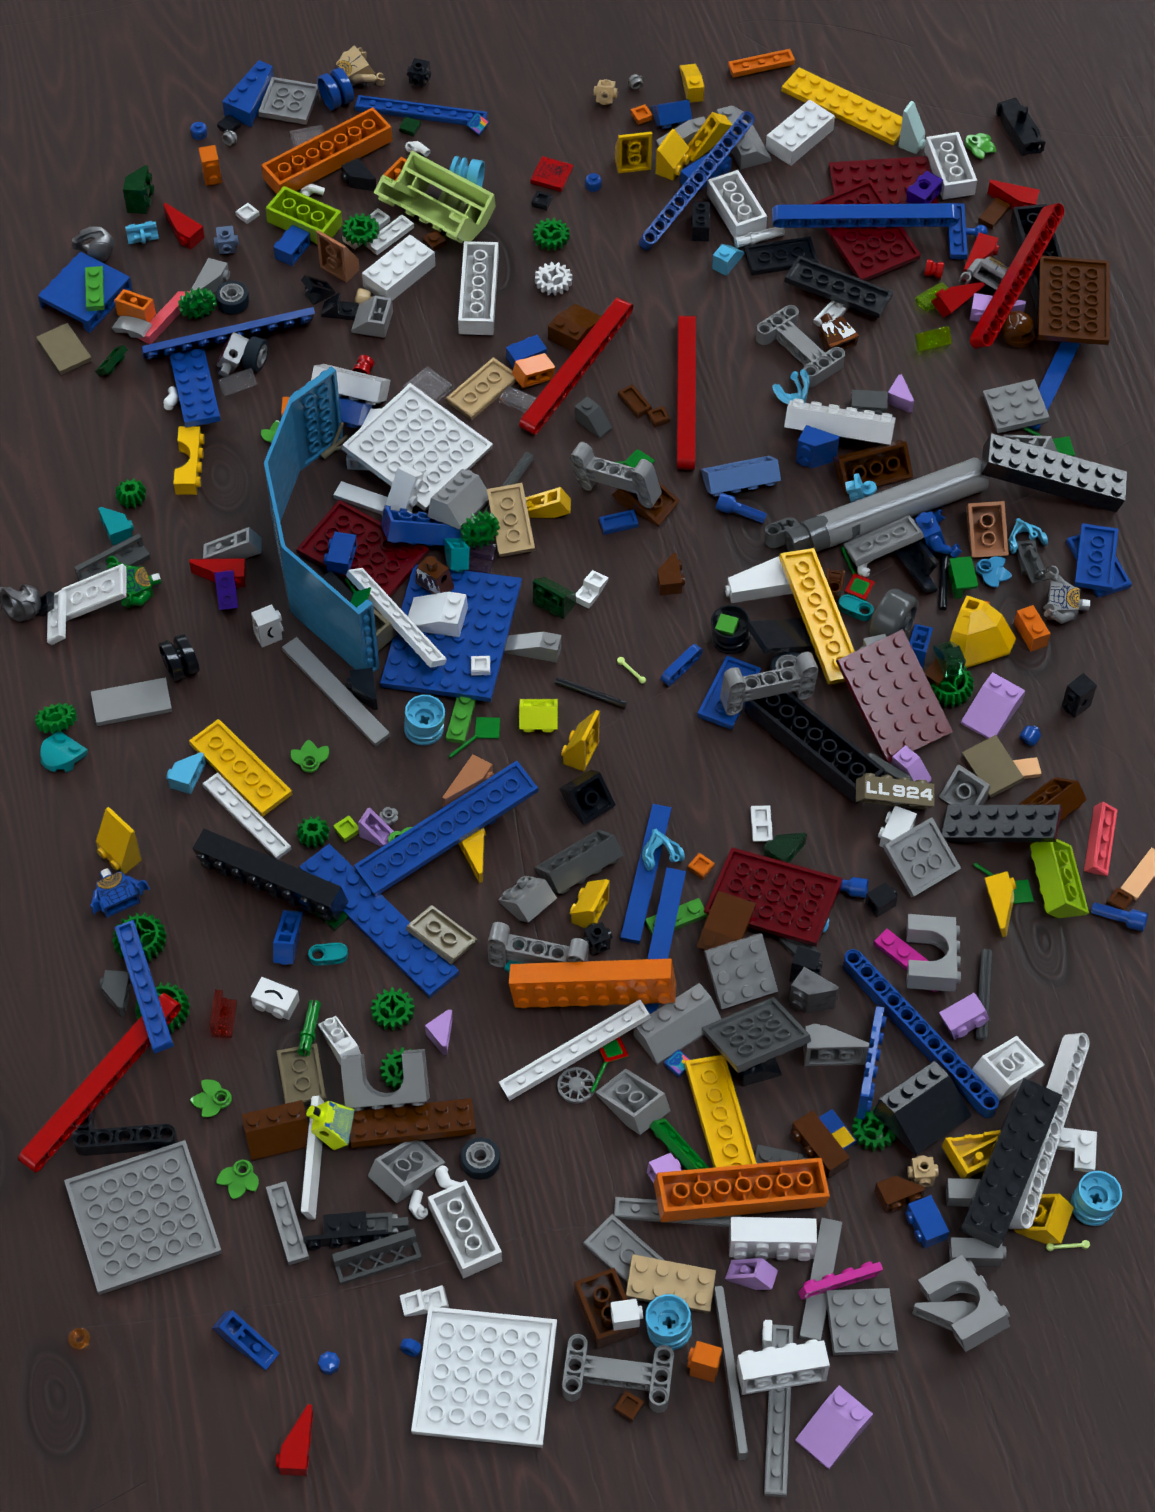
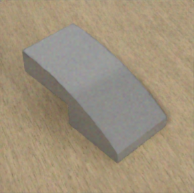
M120 316L112 329L115 333H128L131 338H143L152 324L139 318Z

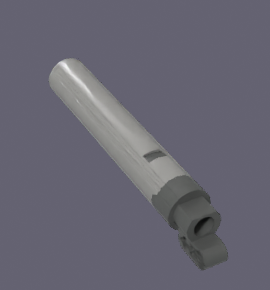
M974 457L799 523L795 518L790 517L771 523L765 527V543L770 548H777L786 544L789 552L811 548L818 552L860 537L908 515L914 517L922 512H928L984 491L988 488L989 477L981 475L982 461Z

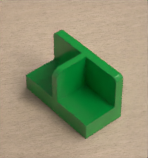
M970 556L950 558L948 574L954 599L962 598L963 590L978 588L974 565Z

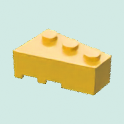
M1000 1130L977 1135L969 1134L964 1137L945 1138L941 1146L961 1179H969L984 1171Z

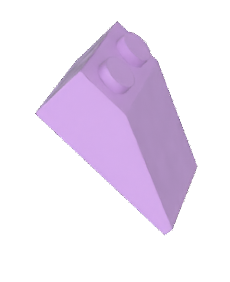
M992 672L963 717L961 724L987 739L994 735L998 736L1022 704L1025 690Z
M839 1385L825 1400L795 1441L829 1470L871 1423L873 1413Z

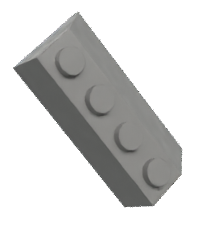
M734 106L717 109V113L725 115L732 125L744 112ZM753 124L731 151L740 170L772 160Z
M461 469L431 497L427 517L461 529L462 523H467L466 518L471 519L472 513L476 515L489 502L487 488L479 475L472 473L470 470Z
M698 983L676 997L675 1003H667L651 1013L649 1020L634 1028L633 1036L656 1065H659L678 1049L682 1050L704 1036L702 1027L720 1020L721 1017L712 997Z

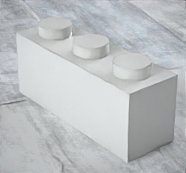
M407 465L398 467L386 505L391 506V510L399 511L400 508L407 509V512L412 513L413 507L418 501V491L423 485L424 473Z

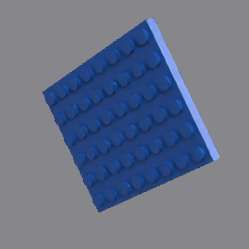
M418 565L412 569L401 608L407 616L414 597L432 594L415 582ZM449 569L454 584V589L451 592L466 594L468 609L460 637L422 632L446 657L445 665L430 668L395 630L397 635L392 640L380 684L383 688L457 698L466 697L472 700L492 702L522 585V578L464 570L463 572H453ZM471 656H490V675L471 676Z

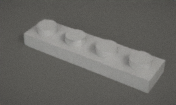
M287 1182L266 1187L288 1264L292 1265L309 1260Z

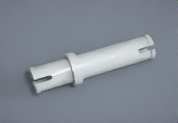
M773 227L758 232H748L746 235L734 237V245L736 248L755 245V243L784 236L785 231L784 228Z

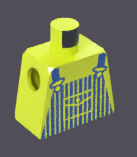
M327 1101L316 1107L311 1105L306 1115L313 1119L312 1133L333 1150L348 1145L355 1110L332 1101Z

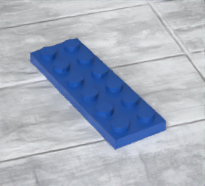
M204 348L169 354L185 428L221 421Z

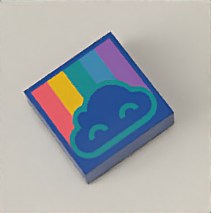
M476 112L467 123V126L480 136L490 122Z
M678 1049L664 1062V1066L680 1078L686 1072L685 1061L690 1059Z

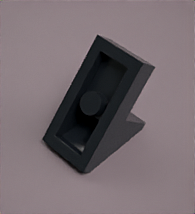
M304 275L301 279L307 290L305 296L312 304H317L336 293L327 281Z
M337 293L324 301L321 317L354 321L358 310V303L341 301V295Z

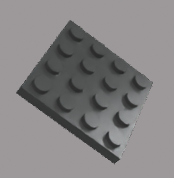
M774 997L702 1027L707 1039L738 1073L811 1042L810 1034Z

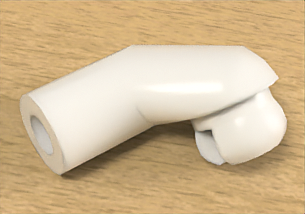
M419 141L407 142L405 144L406 150L410 153L411 151L420 152L425 157L430 154V149Z
M308 184L301 189L300 193L308 197L313 193L323 196L325 188Z
M173 386L168 388L169 395L163 402L166 410H172L173 406L179 401L177 389Z
M871 561L858 566V575L863 577L869 576L870 569L867 568V564Z
M442 1165L436 1169L435 1177L440 1187L447 1189L461 1183L450 1179L446 1166Z
M413 1190L409 1210L416 1219L422 1220L428 1215V1209L421 1205L423 1192Z

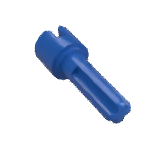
M724 493L720 494L715 508L727 514L734 512L764 523L767 516L765 512L736 502L735 497Z
M852 877L850 880L843 879L840 891L848 892L852 897L866 898L869 880Z
M1096 902L1091 907L1092 914L1126 923L1127 928L1138 931H1144L1148 913L1136 909L1128 912Z

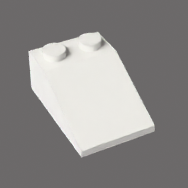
M443 592L414 597L408 617L421 632L460 637L468 609L467 596L461 593Z
M1015 1036L983 1055L972 1070L1000 1101L1015 1091L1023 1078H1031L1045 1064Z

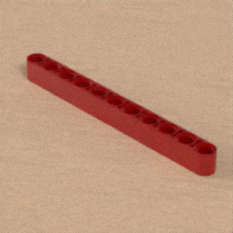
M1061 203L1044 206L970 337V344L974 349L989 347L996 339L1065 214Z
M618 297L612 302L522 416L519 428L534 435L539 433L630 317L634 307L633 304Z
M678 316L677 470H695L696 316Z
M163 993L159 996V1000L167 1025H169L180 1012L182 1005L166 993ZM142 1016L19 1154V1162L35 1173L40 1171L149 1048L151 1043Z

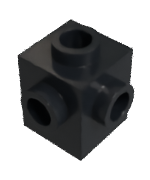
M414 58L411 66H408L406 73L409 76V84L425 87L427 80L429 81L431 78L430 61Z
M600 922L598 924L593 923L585 928L582 939L588 942L589 951L594 956L609 950L613 937L610 929L605 928L603 922Z

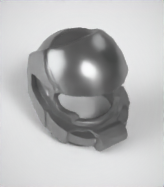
M88 227L81 230L72 239V248L87 252L88 256L104 262L114 250V241L109 232L102 227ZM94 238L90 243L82 245L84 241Z
M22 584L19 591L11 587H0L2 608L9 618L19 622L35 618L41 607L39 591L35 587Z

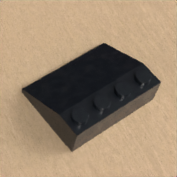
M935 1061L881 1097L873 1111V1114L915 1156L972 1116L949 1074Z

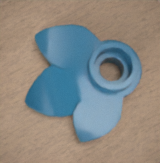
M994 556L989 560L982 559L976 564V572L991 587L997 588L999 582L1007 581L1012 577L1011 573L1003 567L1005 558Z

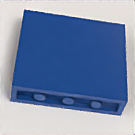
M80 252L40 292L38 298L41 308H44L47 304L82 322L84 330L91 333L116 306L114 300L123 289L130 291L132 284L129 276ZM103 266L105 310L87 311L85 267Z

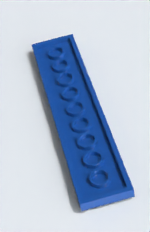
M314 307L144 345L141 352L143 358L147 357L148 360L158 358L157 355L163 353L165 356H169V354H174L176 350L185 352L192 350L194 346H199V348L207 347L211 342H216V344L224 343L233 332L241 336L246 334L256 336L260 334V331L273 332L277 330V327L281 326L286 329L293 327L298 322L304 325L311 322L310 320L313 319L315 311Z
M515 761L362 859L354 867L376 897L539 792V789L519 762Z
M330 844L299 866V869L341 886L349 901L344 909V912L349 916V920L429 999L459 975V970L453 964L447 962L406 931V927L410 922L381 894L375 897L356 869Z

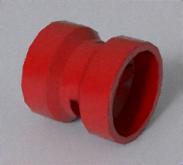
M927 259L924 276L930 277L935 275V278L941 279L945 262L939 261L936 263L933 260Z
M360 355L352 371L370 375V370L373 369L375 362L367 355Z

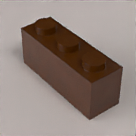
M813 1110L793 1122L792 1137L796 1142L802 1144L807 1157L822 1158L825 1176L828 1179L848 1167L850 1157Z

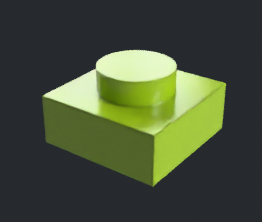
M350 816L333 825L335 832L344 842L359 834L358 825Z

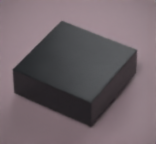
M227 115L217 123V127L223 132L226 130L234 132L241 127V124L232 116Z
M536 191L531 206L548 210L553 195Z
M51 591L46 592L40 597L41 607L37 614L42 617L54 609V593Z

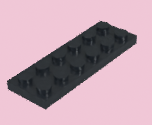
M798 256L784 280L785 283L876 318H880L893 296V291Z
M948 805L942 835L946 842H1056L1062 807L1061 805Z

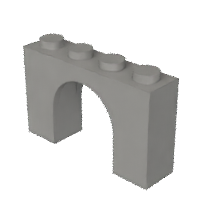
M908 914L906 942L935 945L944 952L945 956L937 961L908 960L907 988L955 992L956 984H960L961 972L957 971V968H960L961 957L957 956V953L960 952V941H957V937L959 938L960 926L956 925V917Z
M425 1049L405 1050L401 1054L404 1074L403 1083L397 1091L391 1093L379 1092L369 1084L366 1077L364 1054L343 1056L340 1059L345 1106L359 1111L363 1110L366 1106H372V1109L384 1108V1105L392 1104V1107H402L404 1103H412L413 1106L424 1105L430 1098Z
M948 1178L946 1183V1205L969 1207L980 1179ZM951 1237L949 1242V1262L963 1255L966 1261L970 1260L974 1266L1001 1267L1003 1259H1006V1246L1001 1244L999 1248H996L977 1238Z
M960 1255L918 1281L922 1293L929 1302H941L958 1293H969L980 1300L979 1305L971 1314L951 1325L954 1337L964 1351L967 1352L1010 1327L1008 1320L1010 1314L1004 1305H999L995 1292L987 1289V1283L983 1276H978L975 1273L976 1269L970 1260L966 1261L963 1255Z

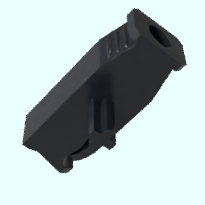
M1017 98L999 102L996 114L1000 116L1003 128L1020 154L1025 156L1027 154L1043 152L1046 142L1041 139L1040 131L1028 113V107L1021 105Z

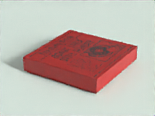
M542 156L530 179V183L562 192L574 169V165Z

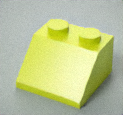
M520 699L519 729H523L524 732H534L535 729H542L543 732H553L554 729H558V699Z

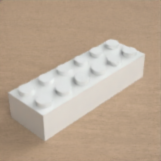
M464 241L458 316L459 334L494 335L499 260L498 242Z
M794 399L793 401L790 400L787 406L784 427L804 430L805 426L808 425L840 437L891 445L896 418L892 417V414L889 413L877 415L874 411L870 410L858 412L856 408L852 407L840 409L838 405L829 404L828 407L822 406L820 402L812 401L809 404L804 403L802 399Z

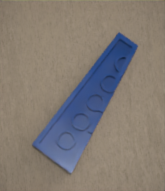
M876 1006L856 1116L858 1119L864 1120L866 1112L871 1110L875 1083H872V1078H876L878 1066L874 1065L875 1061L879 1062L881 1049H877L878 1044L882 1045L884 1033L880 1032V1029L885 1028L887 1016H883V1007Z

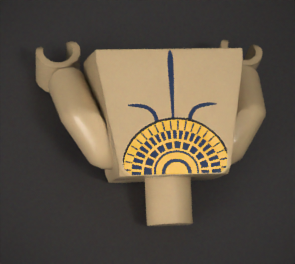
M354 45L349 51L342 53L336 65L344 70L352 86L365 82H375L378 86L385 84V78H383L382 73L379 72L376 76L374 75L375 72L365 60L367 52H363L362 48L357 49Z

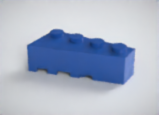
M260 60L257 61L222 101L224 116L230 115L240 123L252 128L253 121L257 118L258 110L270 80L274 77L273 66Z
M384 505L381 526L387 541L391 543L406 542L411 545L419 543L428 546H444V538H460L461 529L427 517L428 514L418 511L417 514H412L404 508L396 511L391 510V506Z

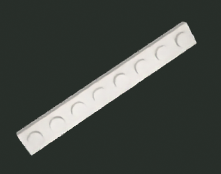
M363 568L348 570L346 576L359 590L371 587L368 599L373 603V606L391 623L393 628L430 668L445 665L446 657Z
M638 1000L499 1081V1084L510 1101L649 1020L651 1016L642 1001Z

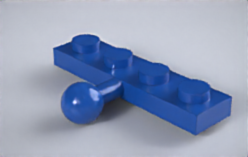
M951 203L957 206L958 223L955 226L948 227L950 259H967L966 235H975L976 237L978 233L987 235L988 230L984 225H978L976 228H966L965 204Z

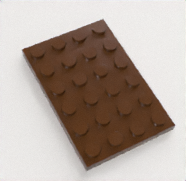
M1041 256L1039 260L1038 340L1109 345L1110 261Z

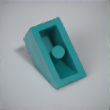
M104 507L98 508L100 519L112 546L133 536L134 526L131 520H127L125 514Z
M444 538L446 562L450 570L453 572L469 570L470 548L462 538Z

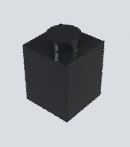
M885 882L866 894L865 904L878 917L896 906L897 892Z

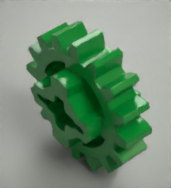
M364 213L361 216L355 214L354 218L349 216V220H345V225H342L343 237H346L347 242L351 240V245L357 243L360 246L363 243L367 246V242L372 244L373 239L377 240V235L380 234L379 223L376 222V218L371 219L370 214L367 217Z
M546 218V222L540 220V224H535L533 229V240L536 241V245L541 244V249L547 247L548 251L551 248L556 251L557 247L562 249L563 244L567 245V240L570 239L569 228H567L566 223L562 224L561 219L558 222L555 218L552 221Z
M200 287L197 290L192 288L191 292L186 291L185 296H180L181 300L178 301L180 312L184 317L188 316V319L192 317L197 319L200 316L204 318L205 314L210 315L209 311H214V307L217 306L216 298L212 291H207V288L201 290Z
M478 511V515L472 513V518H466L467 523H462L464 529L460 530L461 537L468 546L472 545L473 548H476L477 545L482 548L483 544L488 546V541H494L493 537L499 535L497 532L500 529L499 521L493 513L489 514L488 511H485L483 514L481 511Z
M59 702L55 706L50 704V707H43L44 710H39L38 715H35L36 726L39 731L44 730V733L50 731L53 734L57 730L61 732L62 729H69L68 726H73L74 721H77L75 708H73V705L68 706L67 703L62 705Z
M391 987L390 992L383 989V995L376 994L377 1000H372L371 1013H373V1020H377V1026L384 1024V1030L390 1026L392 1031H395V1026L403 1029V1023L410 1024L409 1018H414L415 1005H413V998H409L408 992L402 994L401 988L394 992V988Z
M401 1047L400 1052L393 1049V1055L387 1053V1060L382 1059L380 1073H382V1081L386 1080L387 1087L392 1084L394 1091L397 1087H401L404 1074L401 1054L404 1052V1047ZM389 1070L394 1074V1078L390 1075Z
M873 1111L866 1112L864 1120L854 1117L852 1131H854V1138H859L858 1145L864 1143L865 1150L870 1146L874 1152L876 1147L884 1150L885 1145L891 1146V1140L894 1141L896 1136L873 1114ZM866 1120V1124L861 1128V1124ZM886 1130H888L887 1135L883 1137V1133H886Z

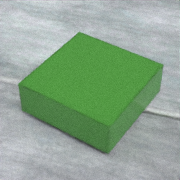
M720 614L715 630L720 634L734 636L739 618Z

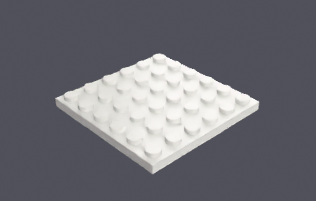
M409 383L342 445V450L390 486H392L398 467L407 465L424 473L423 485L418 491L416 505L426 511L429 509L431 497L461 469L470 470L492 449L493 444Z
M429 1306L411 1433L543 1448L557 1319Z

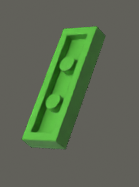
M103 266L85 267L87 311L105 310Z
M466 697L456 698L446 734V741L460 744L465 743L477 700Z
M699 898L679 906L674 930L707 918V913H704L705 908ZM657 915L645 919V924L651 935H653Z

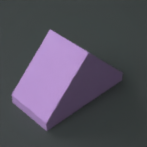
M901 374L898 375L888 391L887 404L910 413L913 411L914 399Z
M367 808L358 822L359 836L381 847L388 843L389 835L394 832L371 808Z
M449 1009L425 1025L426 1035L443 1055H447L453 1021L452 1010Z

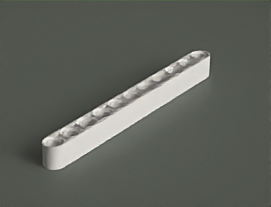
M1085 1033L1067 1034L1062 1038L1046 1087L1061 1094L1062 1097L1008 1229H1028L1033 1224L1089 1049V1038Z

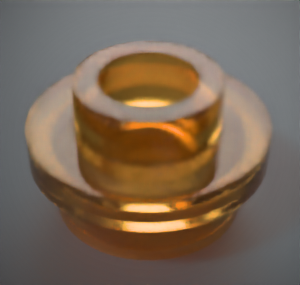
M84 1328L72 1330L68 1337L70 1346L74 1349L85 1348L90 1342L89 1332ZM78 1337H83L81 1342H76Z

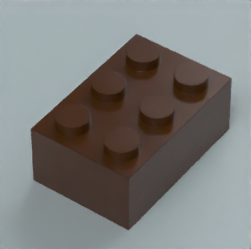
M615 1268L574 1282L575 1295L597 1349L638 1334V1327L615 1331L613 1329L610 1311L611 1302L628 1300Z

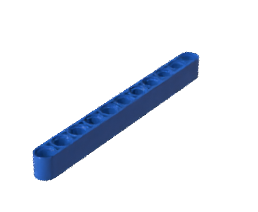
M745 111L738 117L639 239V245L642 249L650 250L750 129L755 121V117L751 112Z
M951 203L776 205L772 208L773 226L777 228L951 227L958 223L957 206Z
M856 949L848 950L845 953L843 962L845 972L878 1007L884 1008V1013L931 1063L935 1061L949 1074L958 1092L982 1117H994L999 1105L998 1097L860 951ZM850 960H854V961H856L857 963H851V962H849V961H850ZM863 974H867V975H869L870 977H864V976H862V975H863ZM893 1002L896 1006H892L889 1003ZM906 1016L910 1018V1020H905L902 1017ZM916 1031H921L924 1034H917ZM934 1045L937 1049H932L929 1046ZM943 1060H949L951 1063H945ZM957 1074H961L965 1078H959ZM970 1089H976L979 1092L974 1093ZM984 1104H990L993 1107L988 1108Z

